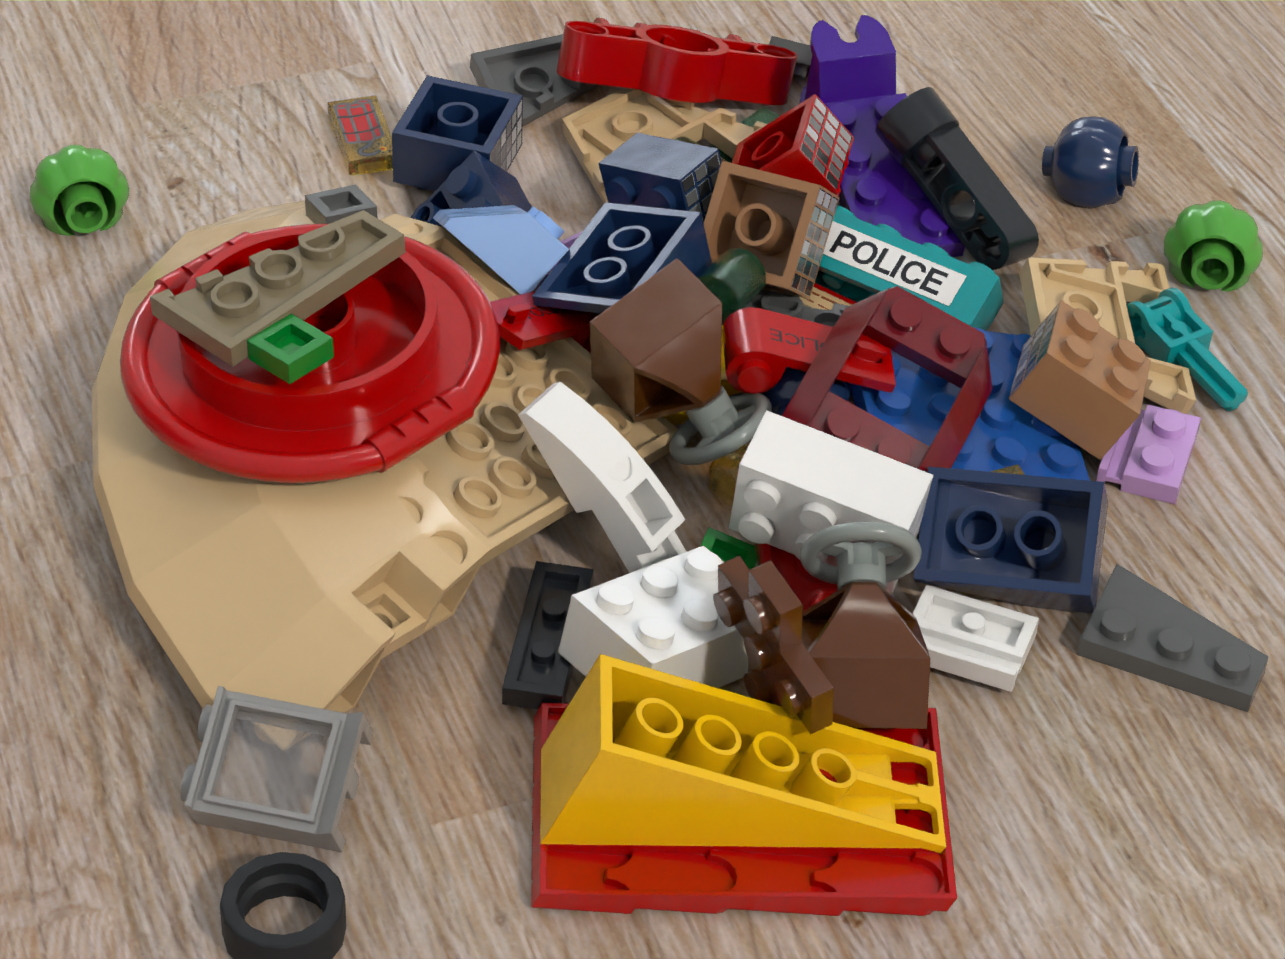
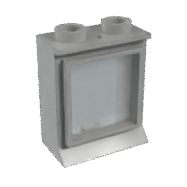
M218 686L213 705H205L199 719L198 740L202 742L196 764H189L185 770L181 784V800L185 801L184 806L197 824L342 853L345 839L338 828L345 798L353 800L356 796L359 784V776L354 768L360 743L371 745L373 731L364 712L347 714L228 691L224 687Z

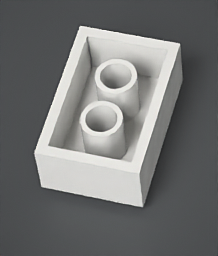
M766 410L739 464L729 529L739 532L751 542L758 544L767 543L794 554L798 559H800L801 548L809 537L825 528L843 523L879 522L890 524L908 531L917 539L933 475ZM854 540V541H847V542H851V543H857V542L875 543V542H879V541H874V540ZM822 552L819 553V559L837 567L836 556ZM903 554L885 557L886 564L894 562ZM898 579L887 583L888 592H893Z
M704 546L571 596L558 653L585 676H587L600 654L716 688L741 679L745 673H748V656L744 647V639L735 626L727 627L722 622L713 601V595L718 592V565L724 562Z

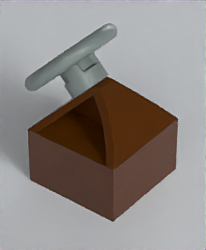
M678 258L590 321L592 379L634 423L686 412L689 419L678 428L670 441L669 451L676 462L684 465L704 464L738 450L752 440L766 410L772 412L771 402L765 395L760 393H738L728 396L724 387L721 386L722 302ZM700 432L703 439L697 447L686 448L688 442Z
M849 522L834 525L818 531L809 537L800 551L801 564L810 575L821 581L838 586V591L802 612V644L834 687L832 722L853 728L927 729L930 656L917 618L887 592L888 582L902 578L916 568L920 562L922 550L919 541L911 533L894 525L879 522ZM854 540H874V541H879V542H875V543H867V542L851 543V542H847V541H854ZM822 552L836 556L837 567L819 559V553ZM903 554L894 562L886 564L885 557Z

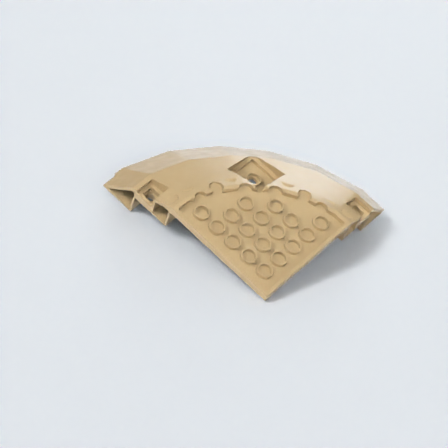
M305 200L245 210L213 224L203 225L186 232L125 294L92 387L93 486L127 594L202 709L207 704L213 705L217 688L221 686L228 691L347 713L355 708L381 659L454 615L482 565L574 511L569 499L518 416L553 383L561 382L579 395L630 443L647 465L670 453V441L678 429L663 416L634 423L592 379L591 354L572 337L523 350L517 349L500 337L497 369L488 391L474 410V416L383 473L375 471L360 476L323 482H266L222 473L180 455L161 442L145 427L135 414L125 394L121 380L120 355L127 325L136 308L154 287V282L157 279L242 232L254 233L283 226L314 224L306 216ZM393 214L381 219L384 223L403 233L404 236L424 243L451 258L480 285L490 302L520 295L444 227L399 214ZM253 723L254 731L259 739L267 744L278 746L283 752L312 735L310 733Z

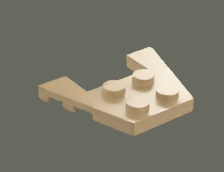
M623 88L562 118L563 135L603 204L608 202L598 163L636 133L692 144L701 139H706L733 159L738 143L767 125L757 121L753 128L736 122V113L723 108L708 112L694 107V103L665 99L632 88Z
M1028 257L1019 275L1031 335L1062 300L1074 309L1079 308L1089 312L1096 318L1102 328L1117 338L1127 339L1135 343L1126 301L1146 303L1158 298L1160 292L1169 288L1165 267L1158 263H1146L1143 270H1128L1129 266L1126 262L1110 261L1106 269L1086 268L1087 264L1084 260ZM1147 357L1151 360L1144 397L1168 409L1188 414L1196 402L1189 368Z

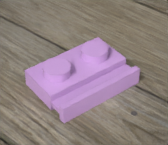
M1147 404L1146 410L1141 409L1138 418L1102 458L1096 481L1104 482V485L1106 481L1121 484L1120 491L1175 504L1198 435L1201 417Z

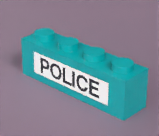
M837 205L815 279L816 284L855 302H860L883 290L898 286L971 327L988 331L1004 304L1000 277L993 270L979 262H970L968 264L950 257L945 250L935 244L923 243L921 245L906 239L897 230L886 224H877L875 226L856 218L848 209Z

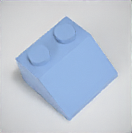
M515 205L439 210L433 217L435 221L487 264L519 294L532 292L569 250L558 240L565 231L544 212L539 211L534 206L528 212Z

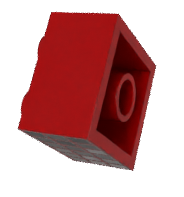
M814 94L739 142L731 163L818 184L839 196L843 174L849 164L848 157L854 137L821 99Z

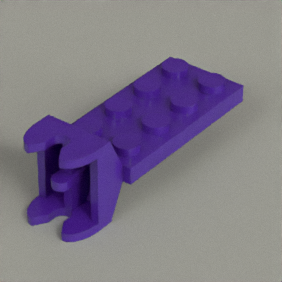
M861 15L855 29L857 41L849 43L843 41L837 29L824 20L818 21L813 26L811 32L810 48L812 59L808 82L801 92L799 104L816 94L854 137L848 157L849 164L844 171L840 185L841 192L838 196L840 197V206L851 211L856 218L872 225L886 224L897 230L906 239L921 245L923 243L935 244L945 250L950 257L963 256L965 246L906 168L900 166L875 133V128L882 117L892 107L907 97L906 93L896 94V50L888 32L876 19L867 15Z

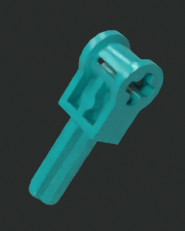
M1171 287L1160 292L1158 298L1146 303L1133 301L1126 304L1135 344L1140 349H1144L1153 359L1189 368L1190 375L1226 411L1236 410L1240 403L1246 400L1248 396L1247 389L1209 351L1213 331L1192 310L1183 292Z

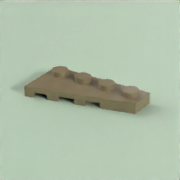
M362 210L298 236L299 246L287 251H272L268 248L249 256L250 266L223 276L216 269L196 277V288L176 296L169 289L150 296L152 315L234 367L248 357L247 339L291 313L305 320L406 253L404 234Z

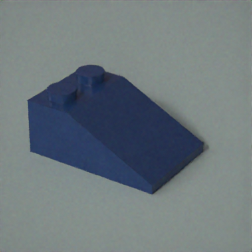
M605 202L533 294L534 305L602 313L676 258L702 281L713 264L701 212Z
M928 466L927 473L932 474L933 479L920 525L918 541L921 546L922 555L920 562L914 569L913 579L915 582L1035 608L1093 613L1097 602L1108 509V498L1104 482Z

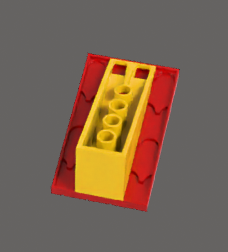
M600 654L570 703H542L534 715L531 880H533L531 884V907L623 914H632L636 908L711 914L722 913L727 909L828 916H840L843 911L925 916L930 915L934 911L947 912L957 899L936 708H928L927 729L853 728L832 722V725L810 735L797 715L789 716L781 706Z

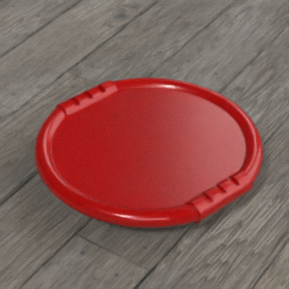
M329 223L283 226L254 233L242 232L154 282V287L136 308L127 325L120 355L121 380L125 394L135 414L152 434L180 455L213 470L241 478L283 483L323 482L360 476L375 471L383 473L474 416V410L488 391L497 369L500 353V333L496 315L488 297L467 271L438 250L404 236L406 253L303 320L333 338L334 357L291 384L255 364L248 357L232 367L152 315L150 296L167 289L176 296L196 288V277L216 269L225 276L250 266L249 256L268 248L272 251H287L299 246L298 236Z

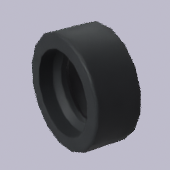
M278 852L259 856L239 867L223 888L220 901L222 935L227 953L233 959H333L343 945L347 926L345 895L339 877L324 862L299 853ZM282 896L305 899L316 904L322 910V915L314 924L302 931L285 935L264 933L251 927L245 921V916L253 907L265 900Z

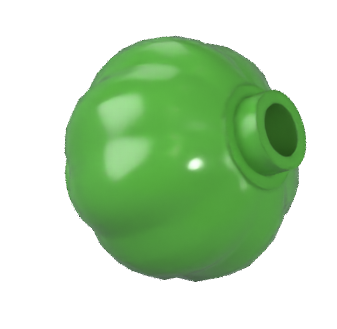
M71 144L41 160L35 170V180L30 186V202L34 212L41 217L43 225L47 229L59 235L72 236L75 235L72 229L79 233H91L98 229L100 231L107 230L115 226L121 219L123 206L129 198L130 189L126 176L118 169L115 159L108 152L98 148H86L79 144ZM55 200H60L65 218Z
M1212 200L1205 204L1191 205L1178 214L1177 221L1168 228L1165 235L1164 255L1169 262V271L1180 283L1189 287H1195V282L1205 289L1216 290L1222 288L1221 291L1228 292L1244 286L1248 282L1250 275L1260 266L1263 258V245L1258 236L1257 224L1252 216L1244 210L1233 207L1228 202ZM1188 249H1192V264H1191V266H1190V260H1189Z

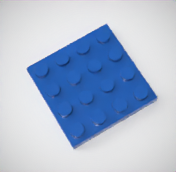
M973 327L984 333L987 341L993 389L951 468L1090 481L1080 447L1009 400L1023 345L1031 335L992 332ZM891 351L896 383L893 392H884L850 383L854 404L930 446L961 388Z

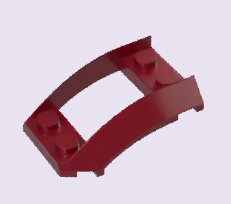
M898 286L888 288L845 308L782 416L925 472H928V466L951 468L993 389L985 335L981 331ZM862 335H866L890 348L891 351L961 388L930 446L830 392L831 387Z

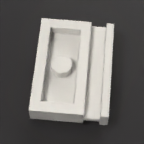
M927 584L913 612V615L917 618L930 656L931 668L1006 691H1013L1017 675L1020 674L1036 637L1039 623L1038 617Z

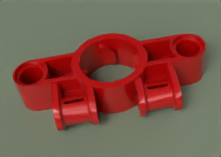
M597 17L594 22L568 21L565 23L556 73L563 78L576 82L639 89L654 96L681 102L706 103L716 99L767 105H785L789 97L797 54L792 50L776 45L746 42L740 36L729 34L726 38H718L702 33L699 30L678 26L647 25L637 22L633 27L610 24L607 19Z

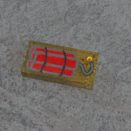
M377 96L327 102L328 118L349 175L392 170V136Z

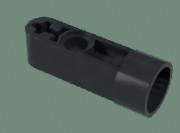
M926 87L910 94L882 117L875 128V133L900 166L906 168L976 262L986 265L991 270H997L1027 260L1028 257L1030 258L1035 254L1039 244V236L1035 225L961 130L958 120L932 87Z

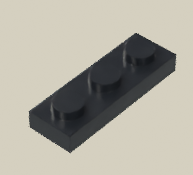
M536 561L502 686L503 705L539 709L542 703H565L573 665L560 655L558 650L571 596L593 587L594 569Z

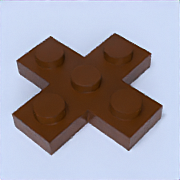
M740 556L718 565V592L713 595V601L722 622L727 627L735 626L744 639V647L748 656V673L744 674V684L750 698L781 706L789 716L797 715L810 735L832 725L834 687L802 644L803 604L771 560L750 570Z

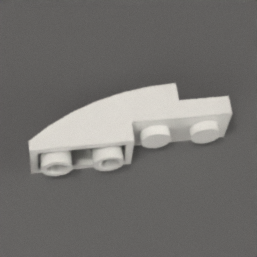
M557 382L548 387L518 414L576 513L588 510L594 512L629 573L687 552L674 531L685 521V518L670 494L630 443L584 399L563 383Z

